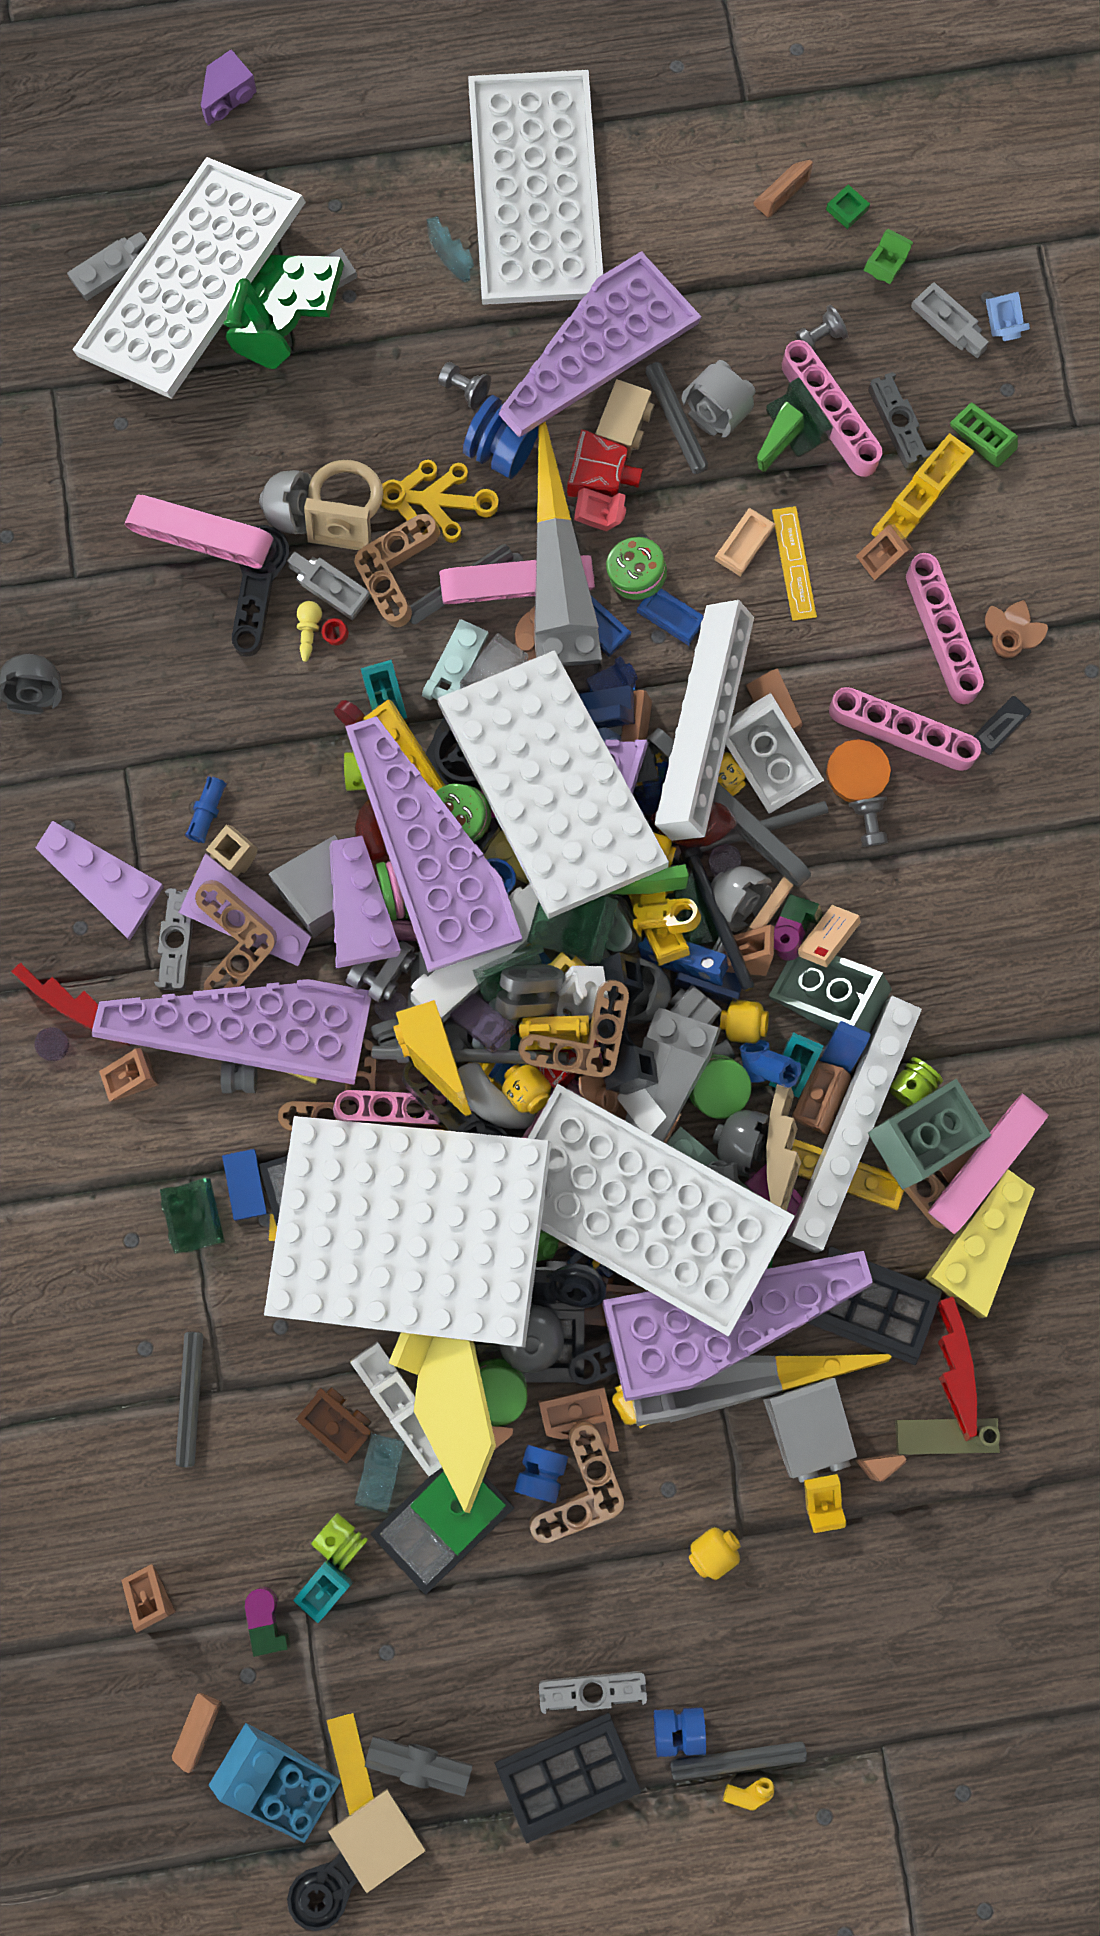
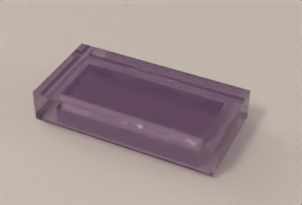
M472 993L449 1014L456 1024L492 1053L498 1050L517 1032L511 1022L503 1018L500 1013L475 993Z

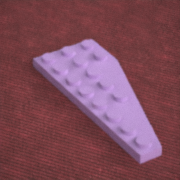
M641 251L596 279L590 291L582 298L575 311L567 318L549 342L543 354L532 365L529 373L503 404L499 416L518 437H521L698 325L701 316Z
M377 716L345 726L428 973L522 942L523 938L501 876L486 860L481 850L469 838L460 823L432 787L427 784L415 765L406 757L398 743Z
M305 979L297 980V983L279 985V982L268 983L266 987L245 989V986L194 991L192 995L175 996V994L162 995V998L140 1000V997L101 1001L99 1002L93 1024L92 1037L354 1085L372 998L368 996L369 990Z
M864 1251L766 1269L729 1337L650 1291L603 1300L602 1305L625 1402L692 1389L867 1289L873 1281Z

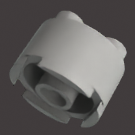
M718 360L715 364L709 365L683 391L682 402L683 405L688 402L691 408L688 415L699 428L712 436L722 433V437H727L752 411L754 407L753 395L756 391L749 381L742 380L733 372L728 363Z

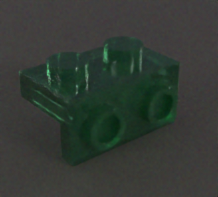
M693 873L688 874L686 889L674 890V899L687 898L692 900L701 914V921L694 930L683 932L682 935L686 936L688 942L696 945L717 942L719 938L718 932L696 881L693 879ZM690 909L682 910L683 917H679L678 921L684 922L689 920L693 915V911Z
M202 1178L178 1187L160 1189L161 1208L165 1214L169 1231L168 1239L175 1254L193 1253L225 1243L210 1178Z

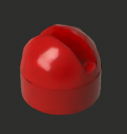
M329 619L322 627V636L329 644L339 646L347 641L349 636L348 627L340 619ZM338 626H339V633H340V637H339V638H337V634H336V630H335V627H338Z

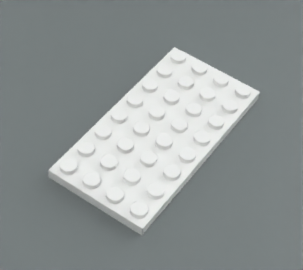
M576 70L468 76L482 305L581 300L590 291L596 279L603 275L589 71Z
M206 157L73 348L75 354L81 359L172 399L222 326L224 320H226L236 283L240 278H246L250 283L252 282L306 203L303 196Z
M555 650L438 698V705L548 919L668 868L669 861Z
M557 1084L528 1136V1139L552 1142L541 1230L729 1337L795 1215L562 1085Z

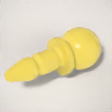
M305 601L297 609V618L300 622L297 624V629L302 631L300 653L304 662H307L311 655L313 632L319 631L317 623H319L322 617L320 606L313 601Z

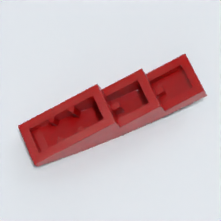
M21 962L11 971L47 1004L70 1020L92 1031L98 1004L87 992L83 991L74 999L53 976L45 984H42ZM119 1042V1043L125 1044V1045H127V1046L132 1045V1044H129V1043Z
M952 1296L941 1300L937 1306L948 1332V1335L941 1337L938 1344L950 1370L943 1373L939 1380L964 1439L969 1441L977 1435V1393L974 1365L965 1327Z

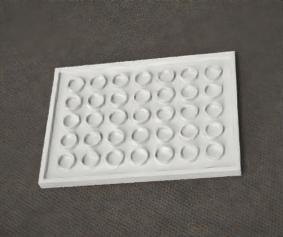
M294 1116L264 1315L525 1347L552 1142L548 1140Z

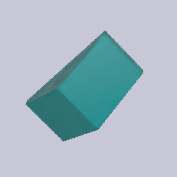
M392 660L360 668L372 711L386 700H391L403 719L407 718Z
M793 1032L787 1041L782 1055L792 1058L801 1065V1074L797 1079V1083L791 1086L794 1096L799 1098L824 1046ZM773 1082L769 1083L770 1086L776 1088L777 1084Z
M327 1560L293 1601L313 1620L319 1623L354 1582L343 1571L341 1572L337 1566H334L331 1560Z

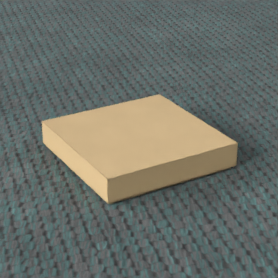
M388 1788L328 1831L366 1893L426 1851Z

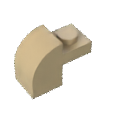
M225 825L206 850L216 862L238 877L240 873H245L256 857L258 848L233 826Z

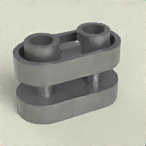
M605 894L585 904L586 916L607 949L623 953L639 951L638 943L643 942L645 934L642 929V937L637 935L633 927V919H636L622 896Z
M401 941L399 943L401 949L399 955L388 958L378 975L372 972L379 960L353 965L346 978V983L359 989L365 982L371 986L368 992L369 997L379 1003L384 998L389 1001L398 988L399 984L396 983V980L401 972L407 973L416 959V956L413 955L414 947Z
M545 964L503 968L500 986L505 990L498 992L495 1009L503 1018L509 1020L531 1016L548 1017L555 1014L559 1003V996L555 992L562 988L564 972L557 967Z

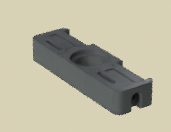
M891 372L885 374L883 380H880L879 377L871 380L868 391L904 468L910 469L923 464L932 454V450L927 452L918 433L919 422L908 399L903 401L894 382L896 374ZM896 414H902L908 419V425L897 427L893 424L891 418Z

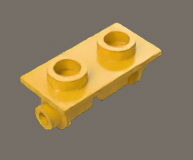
M589 1015L522 1018V1024L519 1026L520 1037L523 1039L527 1035L537 1034L587 1043ZM534 1040L531 1046L526 1045L525 1051L549 1049L539 1047L538 1041ZM549 1043L550 1050L553 1049L555 1043ZM565 1046V1047L561 1048L560 1050H564V1049H574V1048L571 1047V1046Z

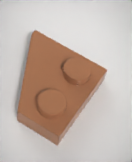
M604 1385L538 1401L546 1436L569 1440V1432L573 1425L586 1421L596 1427L603 1445L608 1451H619ZM585 1430L579 1432L580 1438L575 1440L576 1443L582 1442L583 1445H590L589 1438L594 1435H588Z

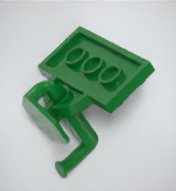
M270 255L251 283L246 278H240L234 288L227 318L223 322L225 326L232 328L227 331L226 340L233 351L266 368L276 369L289 357L291 352L284 336L288 335L296 327L301 316L330 317L344 267L342 259L340 257Z

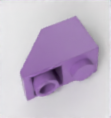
M229 50L209 64L206 69L201 108L204 120L208 126L216 120L219 121L225 118L229 111L239 104L248 102L253 94L256 93L253 74L232 50Z

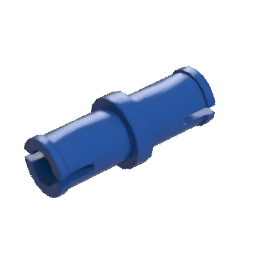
M207 777L201 797L193 806L195 812L185 834L188 839L198 843H205L213 818H217L219 813L217 807L227 785L223 780L216 777Z

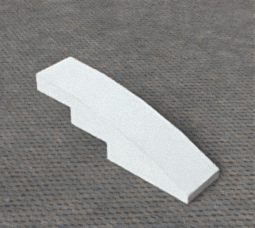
M377 1341L350 1360V1363L429 1477L442 1468L414 1413L415 1395L396 1367L389 1364V1357Z

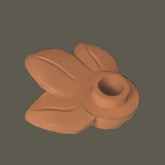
M1023 600L1011 605L1005 612L997 607L990 606L985 616L986 629L993 636L992 647L999 656L1004 658H1013L1022 649L1037 647L1045 638L1048 625L1038 622L1030 623L1029 610L1026 602ZM1002 640H1010L1012 647H1005Z
M599 1057L592 1058L591 1063L596 1065V1071H600L603 1064ZM581 1075L579 1077L581 1096L610 1113L614 1112L617 1106V1093L606 1090L603 1077Z

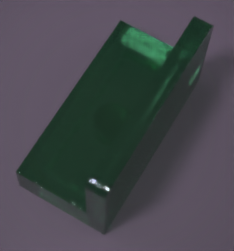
M800 378L788 384L785 395L766 406V411L773 422H775L785 402H788L803 414L804 428L789 444L797 457L806 454L829 440L833 426Z
M529 945L472 970L484 1000L490 1001L497 998L498 992L505 990L500 986L503 969L510 966L542 964L539 956L540 953L544 952L542 945Z

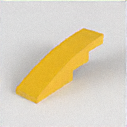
M949 433L915 473L911 482L894 500L891 508L875 525L871 534L876 537L888 525H895L905 539H907L967 463L974 450Z

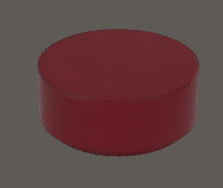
M341 700L334 708L335 715L346 726L364 720L365 715L347 700Z

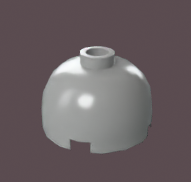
M297 470L279 472L269 479L260 494L259 504L268 523L280 532L289 534L307 533L304 506L306 498H308V487L312 479L309 473Z
M746 866L731 868L725 873H719L711 883L715 901L725 916L731 931L738 932L747 927L748 924L744 920L751 912L756 917L772 892V887L767 884L772 882L771 879L754 868Z

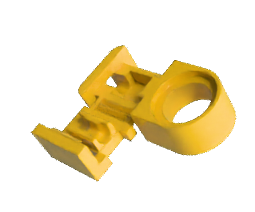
M673 891L641 894L640 905L637 903L633 908V913L636 919H633V927L640 937H642V929L667 927L670 934L690 932L699 925L701 914L696 904L690 899H666L667 894L673 893ZM684 909L693 911V915L689 920L684 922L676 920L677 914Z

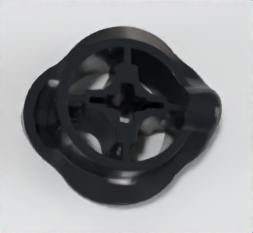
M444 717L435 731L433 740L426 751V756L445 786L449 784H463L481 791L482 789ZM457 743L456 749L453 752L447 754V758H444L448 749L453 744ZM466 773L469 777H460L454 774Z

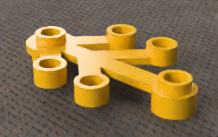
M432 460L422 461L418 469L402 481L388 480L382 484L383 499L381 506L390 511L398 510L403 518L408 521L417 516L409 504L422 505L442 529L443 538L449 543H455L461 538V527L457 522L452 521L440 507L475 510L482 517L493 516L499 507L498 496L490 489H482L474 497L443 494L452 485H460L467 481L468 469L462 463L453 464L449 472L423 491H413L412 489L423 480L432 481L436 478L437 466ZM425 467H431L433 472L425 474L422 470ZM456 470H461L464 472V475L455 477L453 473ZM391 493H397L399 495V497L396 500H390L388 498L389 494ZM488 502L492 507L485 510L481 508V504ZM427 527L426 530L422 532L423 535L428 533ZM450 528H454L458 532L456 533V535L450 536L446 533V531Z

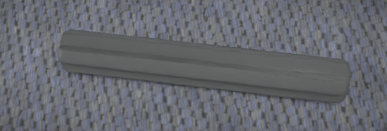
M655 362L646 367V375L692 473L699 474L708 469V462L661 363Z
M502 544L471 566L508 563L513 560V553L506 544ZM441 585L410 605L412 609L410 622L413 625L446 605L443 604Z
M186 1332L184 1335L175 1462L178 1467H193L195 1464L203 1334L200 1332Z
M799 1741L674 1759L671 1761L670 1767L673 1779L682 1780L805 1762L807 1760L805 1744Z

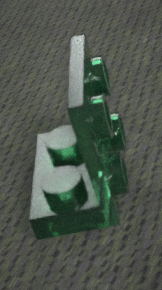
M603 895L550 919L547 918L538 900L527 942L600 964L619 900Z

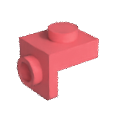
M584 487L578 492L574 520L603 531H608L623 521L626 514V507L624 506L626 496L618 493L613 497H609Z

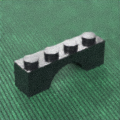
M619 952L590 964L589 966H603L605 981L616 980L621 982L629 992L617 1063L614 1071L610 1075L603 1077L606 1090L628 1095L658 1084L654 1052L637 1047L628 1032L630 1008L636 997L644 990L640 959ZM612 986L611 991H607L609 998L608 1009L602 1007L600 1014L609 1013L618 1017L619 1010L614 1011L612 1007L614 1000H620L621 993L616 992V986ZM610 1019L601 1020L597 1026L598 1034L602 1038H609L615 1032V1024ZM598 1042L599 1047H601L603 1066H608L609 1060L603 1056L604 1049L612 1050L613 1044Z

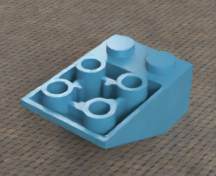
M245 1723L209 1783V1787L221 1803L305 1843L341 1780L276 1738Z

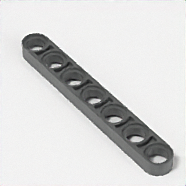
M656 728L645 740H647L648 746L654 754L660 753V758L669 766V757L672 753L674 740L663 730ZM717 782L711 808L790 883L800 887L811 877V873L806 865Z

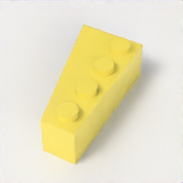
M1007 1169L971 1217L957 1232L925 1279L936 1288L941 1289L947 1296H953L958 1304L977 1318L987 1317L1035 1188Z

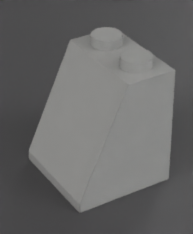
M335 835L269 873L275 889L313 938L335 923L332 906L333 885L331 884L329 850L331 842L338 840Z
M835 1378L814 1382L763 1399L789 1478L798 1477L799 1482H804V1480L819 1477L817 1470L830 1466L831 1472L851 1466L849 1460L856 1458L857 1455Z

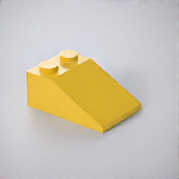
M435 1000L396 1012L399 1024L393 1026L404 1058L411 1056L414 1066L465 1116L472 1114Z

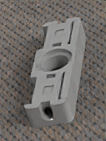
M170 888L165 891L169 898L167 900L165 921H161L158 954L162 956L160 960L159 982H154L161 990L183 991L186 988L194 919L178 912L188 890L179 892L176 889ZM176 931L181 932L184 935L183 944L178 948L169 947L166 941L168 935Z
M641 1671L541 1680L539 1683L541 1712L546 1714V1709L548 1708L549 1710L574 1708V1706H577V1711L612 1708L611 1702L613 1704L638 1702V1700H641L642 1705L647 1702L645 1676ZM594 1682L602 1687L603 1694L597 1702H589L583 1697V1689L588 1683Z

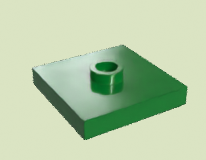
M444 1471L410 1505L457 1556L506 1506L482 1481L470 1514L464 1512Z

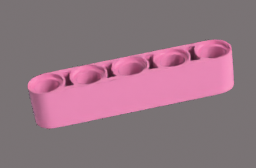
M802 340L790 342L785 349L782 361L784 375L851 470L861 477L872 475L876 471L882 456L880 443L812 347ZM799 357L804 362L796 363L791 358ZM815 381L818 382L821 386L812 387L808 384V382ZM832 405L836 407L838 411H828L825 408V406ZM851 430L855 433V436H847L842 431ZM867 454L873 460L865 461L859 455Z
M145 495L136 496L124 523L128 529L142 536L257 569L262 568L274 540L271 534L260 528Z
M920 553L912 560L906 574V581L952 699L960 704H969L974 701L981 691L984 683L983 676L939 562L931 554ZM916 568L926 569L929 576L919 575L916 572ZM935 596L939 599L940 604H931L926 597ZM937 625H947L951 629V633L941 632ZM954 652L959 654L962 662L951 660L948 653ZM960 681L969 682L973 686V691L964 690L960 686Z
M589 555L580 556L589 590L595 589L592 558ZM536 560L456 567L439 571L443 604L535 596Z
M844 687L839 689L833 696L829 706V714L835 722L955 770L964 771L971 768L981 753L980 742L972 735L853 688ZM847 701L852 705L853 709L850 711L842 710L837 702ZM875 712L881 716L882 721L879 723L872 722L867 714ZM906 724L910 727L912 733L908 735L899 732L897 725ZM932 735L939 738L941 746L936 747L929 744L927 736ZM957 748H966L970 752L971 758L959 756Z
M347 1090L338 1095L333 1108L336 1119L340 1121L443 1129L423 1106L424 1115L421 1118L415 1119L408 1115L407 1105L410 1103L421 1105L411 1093ZM433 1094L434 1100L432 1104L434 1106L439 1104L446 1105V1097L444 1095L438 1096ZM353 1100L358 1106L357 1113L353 1115L344 1114L340 1109L342 1101ZM379 1101L386 1102L391 1108L390 1115L386 1117L378 1116L374 1112L373 1105Z
M1021 1094L991 1130V1136L980 1144L935 1201L928 1213L953 1234L957 1233L1045 1122L1049 1114L1027 1096Z

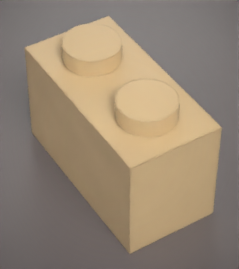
M616 379L595 434L625 446L628 449L627 458H630L633 448L638 450L641 445L644 431L640 429L643 421H650L655 404L650 403L652 391Z

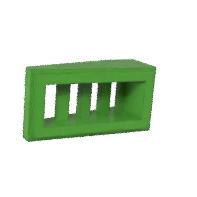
M788 402L782 405L758 454V468L762 472L770 467L804 428L803 414Z
M972 402L950 422V426L997 468L1018 448V436ZM973 417L977 419L969 428L965 426ZM984 425L986 428L977 435L976 432ZM992 434H994L995 437L991 441L987 442L986 440Z

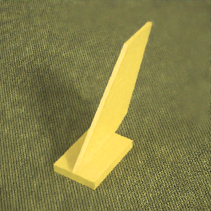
M401 1332L389 1364L418 1375L414 1413L464 1512L470 1514L496 1447L474 1341Z

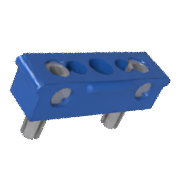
M645 936L643 942L638 943L640 956L642 959L659 966ZM720 937L712 950L686 941L690 951L689 956L660 966L718 986H723V977L729 968L727 956L723 954L725 949Z

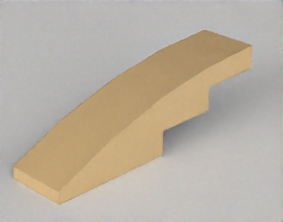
M777 1084L770 1111L766 1145L767 1183L770 1202L787 1211L801 1160L797 1152L791 1151L798 1130L794 1118L788 1117L794 1094L791 1087L786 1088Z

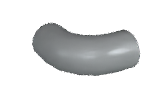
M469 1063L458 1069L469 1107L478 1116L496 1126L508 1129H527L531 1126L535 1113H519L502 1091L490 1082L479 1063Z

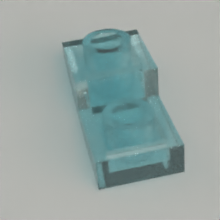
M438 216L426 219L428 237L442 262L463 282L470 281V268L474 267L469 249H463L460 239L452 241L448 227H442Z
M372 1434L355 1505L388 1513L403 1453L404 1441Z

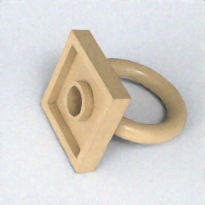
M338 460L324 465L314 474L308 487V498H306L304 506L308 542L353 550H360L372 542L370 518L380 508L383 499V487L379 477L370 467L353 460ZM348 472L361 476L369 484L371 495L366 506L359 507L322 501L320 496L321 487L329 477L338 473Z

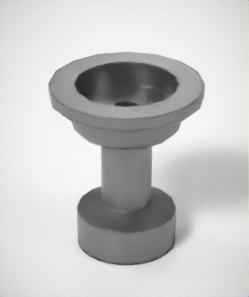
M828 305L827 312L823 315V324L809 332L802 328L795 333L797 340L807 342L815 350V342L830 334L834 338L842 337L846 339L848 332L839 313L832 305Z
M447 362L439 374L438 383L448 389L453 385L463 389L468 406L472 409L478 408L489 392L491 377L483 374L481 376H474L470 380L459 374V366L452 362Z
M875 797L849 803V807L854 808L856 814L864 815L867 834L861 837L862 847L888 843L886 833L879 832L876 814L883 809V804L887 801V797Z

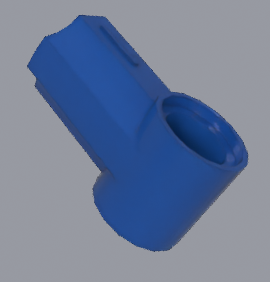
M759 1040L755 1044L744 1043L741 1045L742 1064L749 1074L751 1082H764L767 1080L786 1088L797 1083V1079L801 1074L799 1062L770 1051L769 1043L763 1040Z

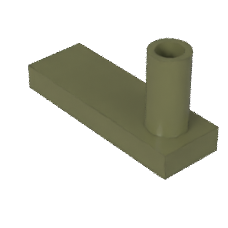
M998 1418L977 1419V1435L969 1441H965L956 1419L895 1420L896 1451L899 1455L1000 1453Z

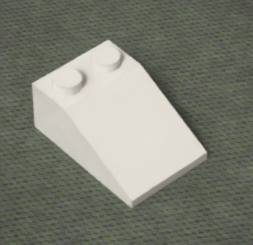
M771 693L732 716L726 746L739 767L744 771L746 778L769 814L824 781Z

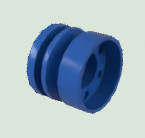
M491 395L482 404L470 423L463 444V454L470 458L476 456V461L481 464L487 462L493 455L491 469L512 479L518 474L528 459L538 438L539 425L518 437L499 416L500 409L503 406L502 400Z

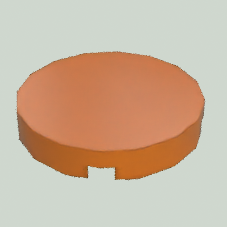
M856 739L846 741L834 750L827 763L826 776L831 789L837 796L845 801L854 802L881 795L889 782L891 768L888 757L880 747L870 741Z

